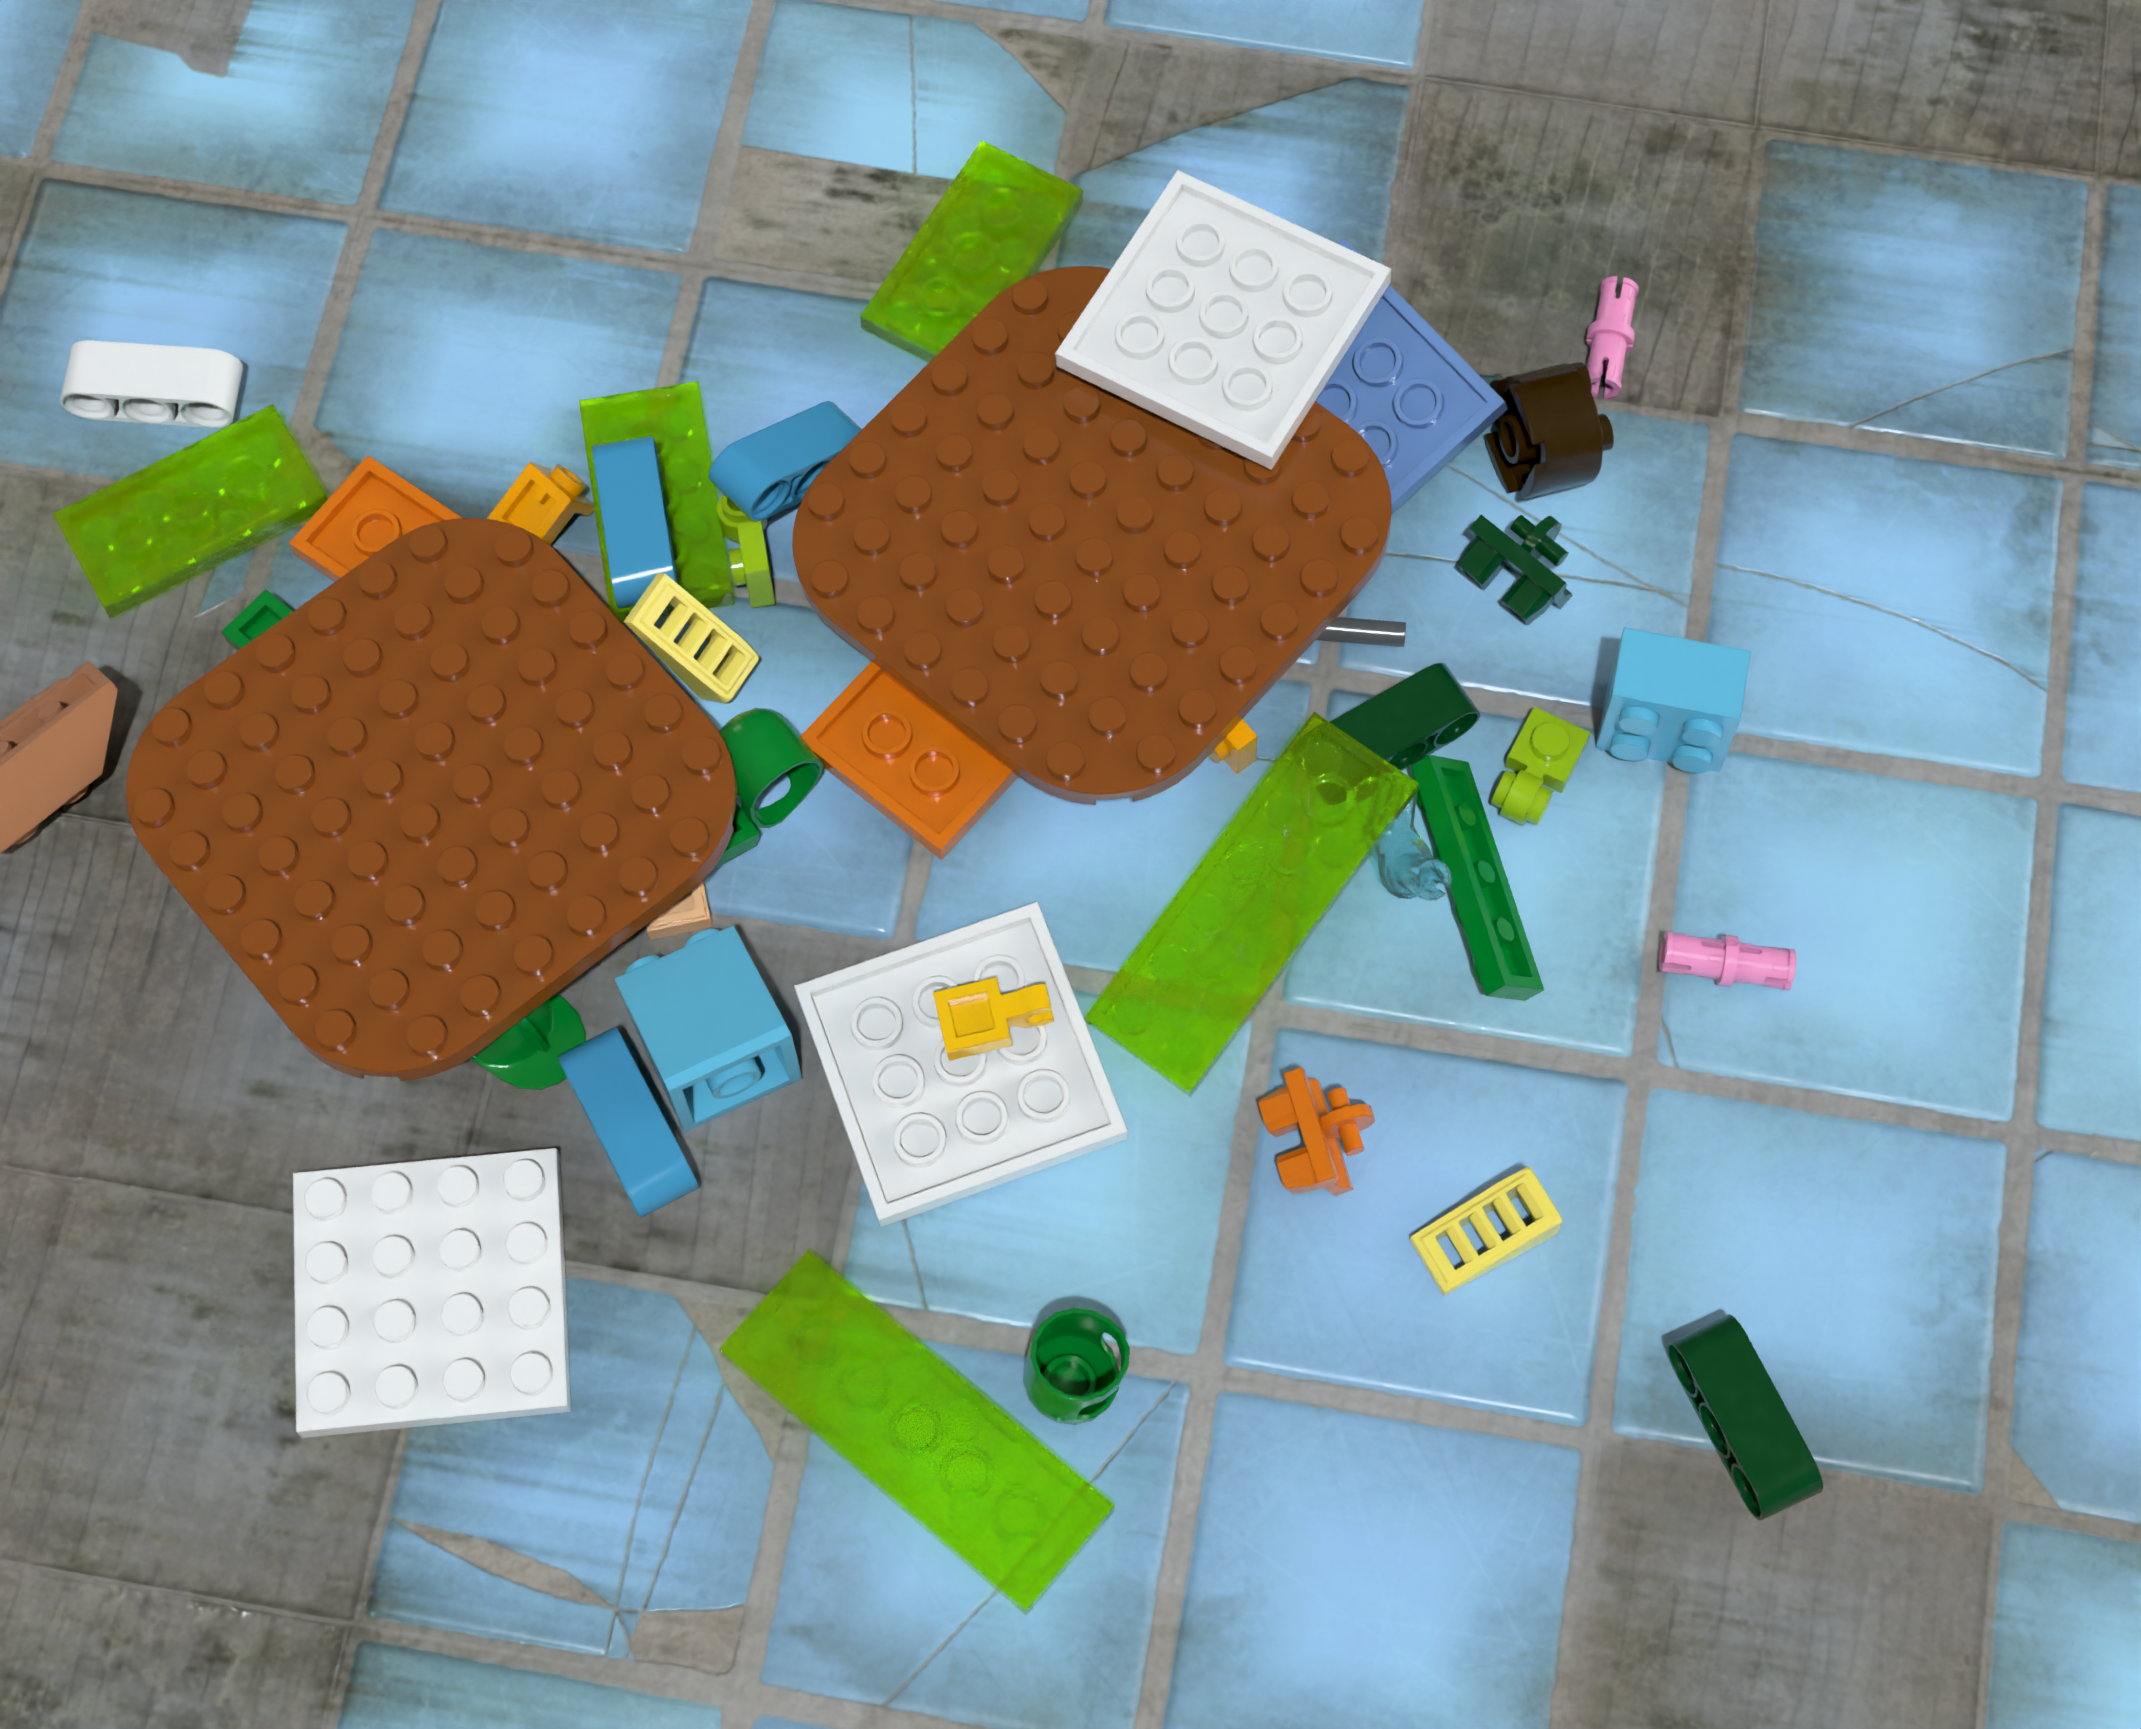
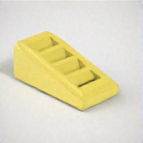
M657 573L624 620V623L701 700L721 703L729 702L759 660V655L745 640L665 573ZM670 603L674 609L662 627L658 629L654 624ZM686 622L690 624L689 628L676 644L674 642L675 638ZM706 640L708 642L707 646L705 647L701 655L698 657V659L695 660L693 658L694 655L701 647L703 642Z
M1527 1166L1410 1237V1242L1442 1295L1445 1296L1554 1237L1559 1232L1562 1218L1532 1169ZM1517 1197L1533 1221L1527 1227L1511 1202ZM1493 1210H1496L1511 1235L1504 1241H1502L1486 1215ZM1469 1223L1472 1224L1488 1250L1481 1255H1478L1462 1227ZM1447 1235L1465 1265L1457 1270L1454 1269L1438 1240Z

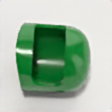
M754 708L740 713L728 721L719 731L732 759L742 809L759 828H771L782 823L806 798L823 773V763L795 728L779 712L773 709ZM786 773L791 784L789 792L771 805L754 809L761 793L774 780Z
M1072 1308L1054 1313L1040 1324L1031 1341L1025 1359L1023 1384L1028 1400L1040 1414L1057 1423L1078 1425L1096 1419L1110 1407L1129 1367L1130 1347L1123 1331L1111 1319L1093 1310ZM1103 1333H1108L1117 1342L1121 1354L1120 1371L1113 1353L1103 1341Z

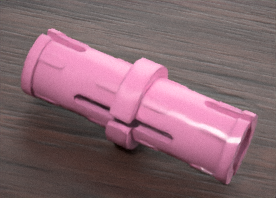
M1618 276L1607 277L1602 280L1596 321L1588 327L1586 341L1591 349L1587 369L1591 378V393L1593 397H1598L1602 376H1606L1603 399L1614 398L1621 392L1625 354L1632 350L1635 332L1630 326L1635 301L1639 293L1638 285L1626 277L1623 278L1621 295L1618 299L1615 292Z
M1665 931L1659 957L1660 972L1716 979L1718 986L1731 987L1733 982L1763 985L1786 991L1791 989V982L1794 980L1796 970L1795 949L1771 948L1739 942L1738 936L1726 934L1722 936V939L1689 936L1672 931Z

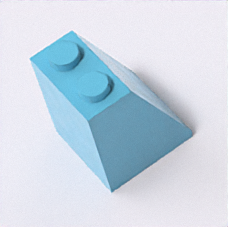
M734 925L721 931L718 929H708L699 932L688 939L683 948L663 957L651 955L641 958L632 963L625 970V974L614 978L625 1008L684 1133L803 1079L792 1035Z

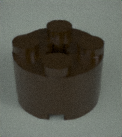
M1582 362L1554 365L1495 379L1489 383V386L1505 401L1508 408L1494 421L1495 432L1485 434L1496 475L1509 493L1520 490L1518 498L1526 499L1588 484L1596 479L1601 468L1603 451L1612 449L1614 435L1608 417L1605 414H1598L1591 393L1590 374Z

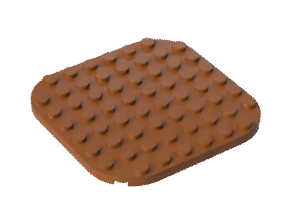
M1070 266L1037 273L1020 280L998 294L822 469L807 489L799 505L793 528V556L800 585L807 601L814 612L831 630L1021 778L1050 795L1073 802L1096 805V800L1132 797L1134 802L1161 793L1190 775L1366 586L1378 569L1387 548L1392 514L1391 493L1385 471L1369 444L1353 428L1316 401L1271 470L1057 367L1056 351L1111 270L1103 267Z
M459 518L420 526L400 536L173 697L147 725L132 754L126 780L128 814L139 841L154 863L306 1050L331 1068L361 1079H364V1075L398 1077L400 1081L433 1076L465 1062L694 889L712 871L730 841L734 830L732 822L736 809V798L739 796L738 782L732 759L717 728L567 562L548 543L535 534L510 523L482 518Z

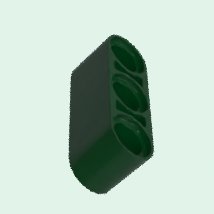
M1436 663L1319 727L1297 745L1293 754L1328 806H1337L1353 799L1427 755L1455 741L1469 731L1481 715L1446 664Z
M1730 1314L1667 1343L1668 1356L1677 1378L1743 1502L1756 1519L1763 1520L1823 1491L1822 1477L1810 1450L1746 1332L1735 1317Z

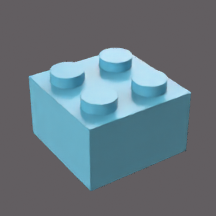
M1624 627L1607 681L1596 749L1610 751L1615 757L1626 761H1641L1648 758L1673 763L1676 768L1689 773H1704L1709 770L1720 772L1741 720L1751 651Z

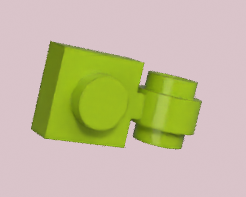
M723 494L716 508L720 529L727 538L740 543V548L729 549L734 585L747 584L751 608L776 604L764 537L768 518L757 522L752 521Z
M1534 706L1507 756L1505 767L1514 772L1506 770L1494 793L1491 804L1501 808V816L1522 826L1526 821L1538 825L1553 795V791L1544 786L1559 793L1563 792L1588 744L1591 732Z

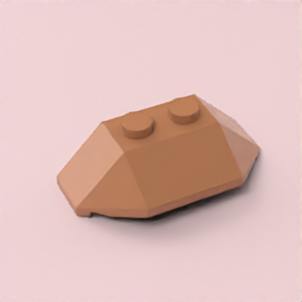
M89 661L73 671L72 676L56 681L0 721V854L11 845H17L29 839L36 832L39 823L58 808L80 799L88 790L89 784L103 773L118 689L108 677Z

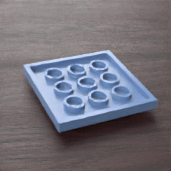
M1344 238L1337 243L1358 253ZM1390 284L1316 399L1318 404L1353 428L1377 455L1389 483L1392 514L1508 410L1505 401Z

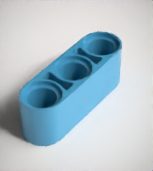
M831 401L822 402L728 445L714 460L708 477L752 521L764 520L800 503L815 477L862 429L835 403Z
M654 436L592 446L609 569L618 608L635 606L657 573H665L678 584Z
M616 1026L557 1055L569 1083L639 1218L699 1189L688 1162Z

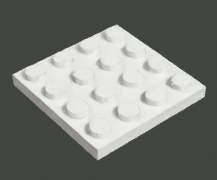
M1177 170L1056 351V366L1272 470L1390 284L1391 268Z
M1038 901L794 986L797 999L880 1228L1128 1139V1129ZM997 977L1001 995L1032 985L1046 984L1054 1022L1034 1028L1009 1027L1013 1046L949 1061L933 992Z
M557 1148L293 1173L296 1432L302 1438L571 1412L561 1162Z

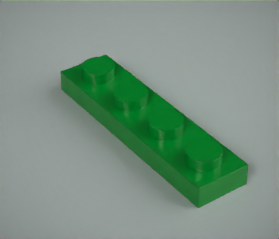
M1429 754L1411 765V769L1418 787L1417 797L1419 804L1427 815L1437 845L1436 856L1438 862L1446 873L1455 900V915L1460 925L1464 928L1472 952L1475 976L1488 997L1526 1001L1544 991V987L1469 762Z

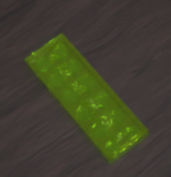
M1313 712L1084 1017L1086 1022L1191 1098L1418 792L1419 783L1316 712Z
M809 1250L719 1348L720 1354L724 1359L1026 1616L1115 1511L1114 1504Z

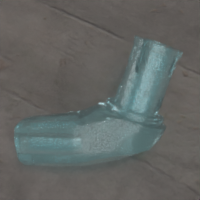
M1383 775L1376 781L1361 831L1372 867L1380 883L1392 895L1405 899H1412L1418 896L1427 901L1437 900L1446 893L1436 888V885L1440 883L1450 887L1451 873L1442 861L1434 859L1430 849L1414 827L1418 787L1405 780Z

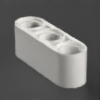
M94 340L79 341L74 343L70 350L59 399L60 405L73 415L92 420L222 428L229 426L233 422L243 364L230 353L210 348Z

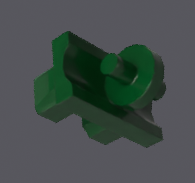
M1482 514L1469 528L1475 539L1466 549L1458 563V567L1483 589L1489 586L1505 566H1508L1521 578L1503 597L1501 602L1527 625L1542 615L1552 603L1561 609L1573 596L1566 589V582L1538 560L1543 555L1558 567L1569 554L1568 551L1554 541L1561 530L1562 524L1553 516L1544 518L1537 526L1523 515L1518 516L1512 523L1510 530L1524 540L1521 546Z

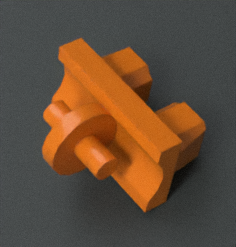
M1302 1067L1284 1073L1287 1086L1276 1090L1258 1101L1264 1124L1271 1135L1276 1138L1300 1129L1306 1147L1277 1157V1167L1283 1186L1292 1194L1324 1188L1334 1196H1338L1354 1190L1338 1138H1341L1347 1156L1363 1152L1365 1148L1359 1132L1375 1122L1371 1106L1367 1104L1351 1105L1346 1088H1337L1327 1093L1332 1109L1329 1112L1319 1080L1308 1079L1305 1069Z

